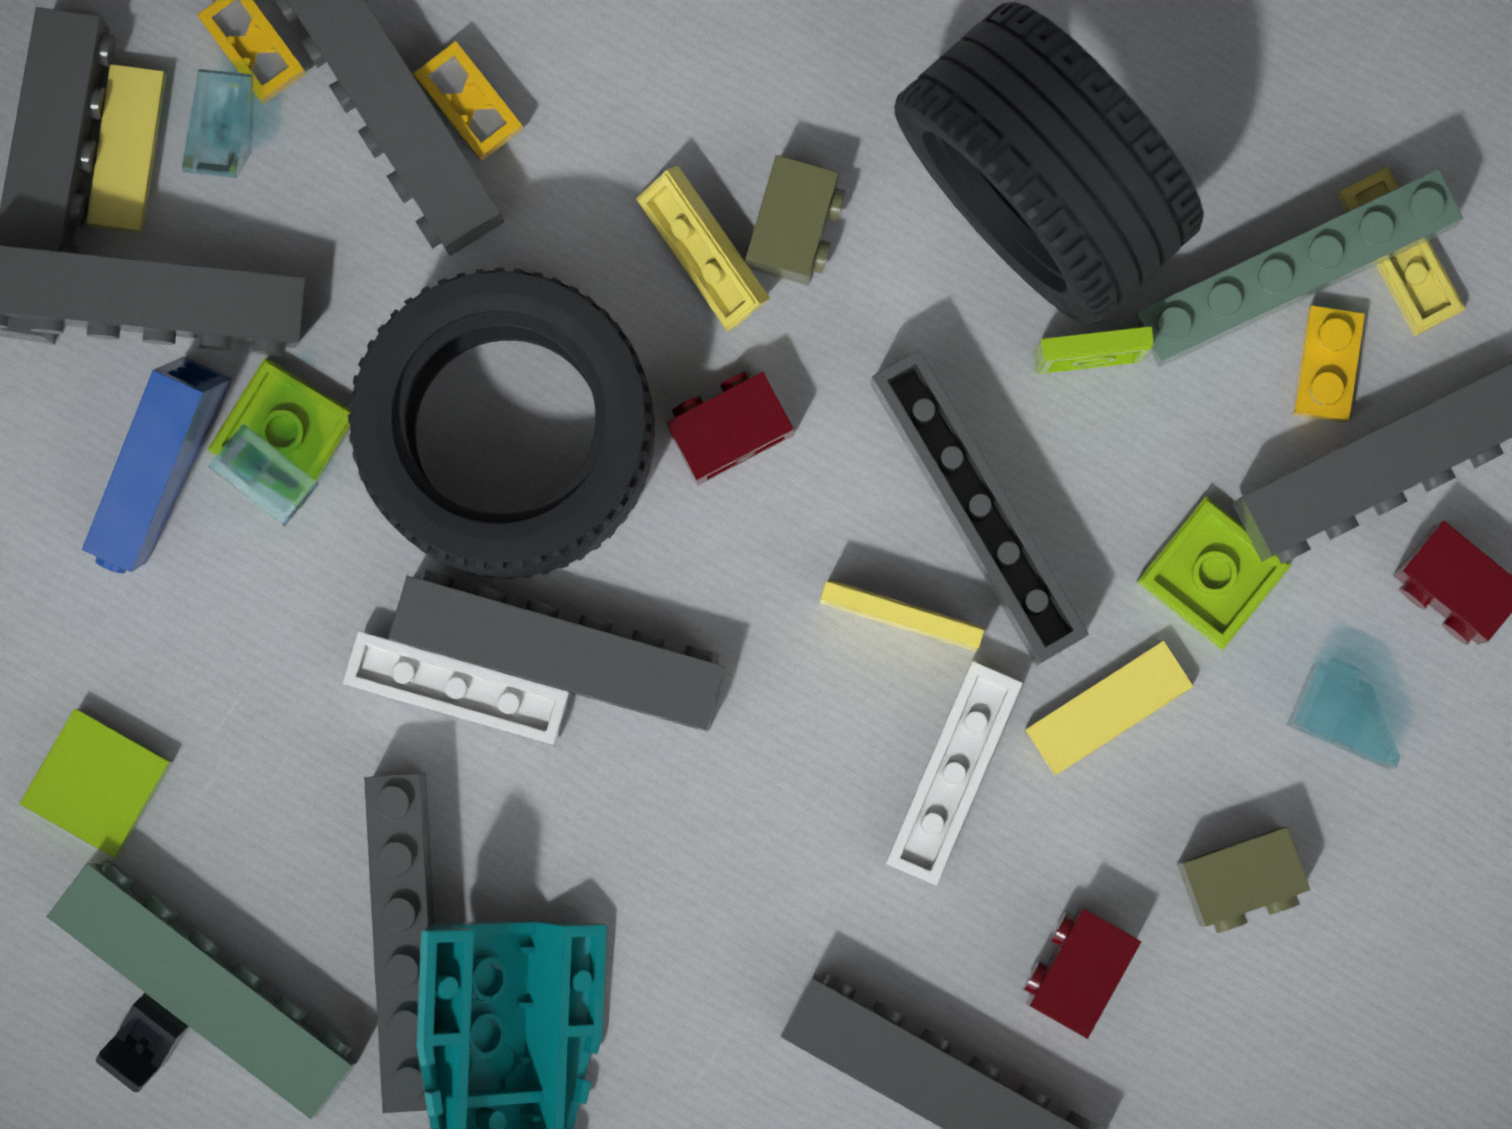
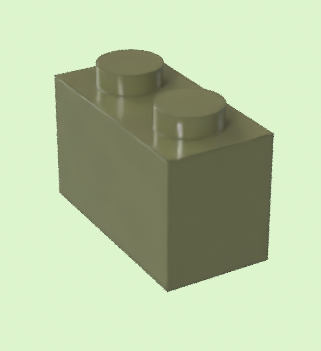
M775 155L745 258V262L750 269L804 285L809 284L812 271L820 274L823 273L831 242L821 239L827 220L838 221L846 193L845 190L837 188L839 172Z
M1280 827L1177 863L1199 926L1207 927L1214 925L1216 933L1248 923L1245 913L1266 906L1269 915L1298 906L1300 902L1297 895L1311 890L1288 827Z

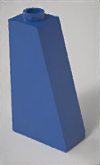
M184 356L152 370L82 547L83 551L96 556L95 562L99 566L112 572L126 573V571L133 572L148 562L227 393L232 378Z

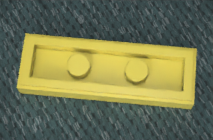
M110 64L86 222L90 227L135 233L144 232L167 77L164 71Z
M678 165L666 170L636 198L643 211L727 332L741 325L770 300L766 291Z
M1387 166L1341 190L1337 196L1347 213L1398 189L1399 186ZM1429 241L1375 265L1414 337L1465 310L1461 299Z
M830 579L829 582H825L820 598V604L975 652L980 647L984 633L982 626Z
M1162 641L1025 729V732L1052 774L1056 776L1194 686L1165 641Z

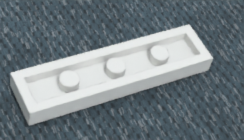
M359 631L342 683L353 688L554 746L570 693L567 691Z
M974 661L971 662L886 860V865L937 886L1023 682Z

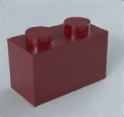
M749 370L743 371L720 384L723 393L706 402H703L699 395L671 410L675 418L666 422L667 429L697 486L794 436V428L764 372L752 377Z
M1444 520L1431 528L1393 575L1403 583L1399 591L1409 601L1423 610L1430 605L1446 618L1442 623L1444 629L1466 645L1471 640L1477 645L1489 642L1512 614V575Z
M1078 908L1074 917L1068 913L1063 915L1050 939V942L1057 945L1056 950L1047 965L1040 961L1037 962L1023 990L1031 994L1026 1005L1088 1039L1142 941L1084 908Z

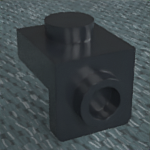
M144 992L130 1008L116 1035L98 1053L95 1059L96 1063L130 1090L138 1093L168 1062L188 1025Z

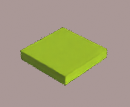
M1152 326L1040 339L1033 353L1035 373L1038 372V375L1141 363L1154 346Z
M264 357L207 450L302 508L350 431L348 414L351 413V410Z
M1205 497L1136 583L1222 651L1292 565L1289 562L1281 564L1277 555L1261 562L1244 526L1208 497Z
M74 708L19 804L109 856L118 858L172 762L83 711Z

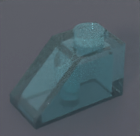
M1330 658L1328 665L1321 662L1312 665L1287 722V726L1385 769L1397 768L1401 758L1372 685L1358 679L1361 670L1334 658Z

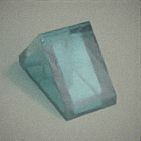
M198 69L181 167L183 172L238 178L252 152L253 74Z
M244 423L208 466L284 527L319 485Z

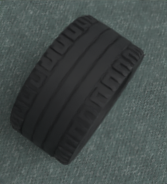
M1017 2L1003 3L981 20L982 22L977 23L940 56L938 60L922 72L916 80L898 94L894 105L895 117L906 140L930 176L957 210L1001 259L1045 300L1068 317L1080 323L1099 322L1200 231L1204 217L1201 199L1185 168L1151 120L1094 57L1055 23L1029 6Z
M504 267L495 268L492 271L475 269V274L468 275L462 272L456 274L457 277L438 280V285L430 289L426 286L420 290L422 293L418 296L405 300L404 303L406 305L399 311L395 309L390 314L391 318L389 321L377 329L379 334L375 341L370 339L367 345L368 350L364 358L361 357L358 363L361 369L358 375H354L352 383L354 385L353 393L349 398L351 413L348 414V423L350 424L349 442L353 446L352 456L357 464L360 479L379 511L401 535L433 559L456 570L489 578L503 577L504 579H513V577L529 578L540 573L545 575L552 570L568 567L569 563L577 559L580 561L586 557V554L601 547V543L613 536L620 524L627 520V515L631 509L635 508L637 499L646 485L647 476L650 474L655 448V418L648 383L638 355L618 323L610 317L605 309L599 307L591 297L581 294L578 288L569 287L555 277H552V279L545 278L543 273H527L523 269L514 268L513 272L505 271ZM498 341H520L539 345L564 358L580 373L592 391L595 406V430L592 445L583 466L574 479L561 492L546 502L533 508L513 513L480 512L468 509L446 498L432 486L420 462L416 442V425L420 405L428 387L437 374L449 362L467 350Z

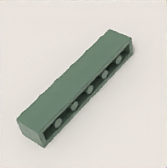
M1440 169L1138 311L1136 321L1140 328L1152 326L1154 346L1151 352L1158 367H1161L1456 228L1464 218Z
M109 861L103 867L98 863H87L46 917L309 1119L318 1116L358 1063L348 1055L353 1047L328 1028L322 1034L304 1022L309 1015L307 1011L287 996L282 995L277 1001L260 987L265 980L250 967L240 961L232 967L217 955L221 946L207 934L197 928H194L189 934L173 922L177 912L161 899L151 894L145 900L129 888L134 880L122 869Z

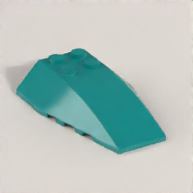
M514 920L434 923L421 930L417 1051L430 1129H574L579 1103L587 1104L592 1081L585 1080L591 1053L598 1054L603 1034L607 925Z

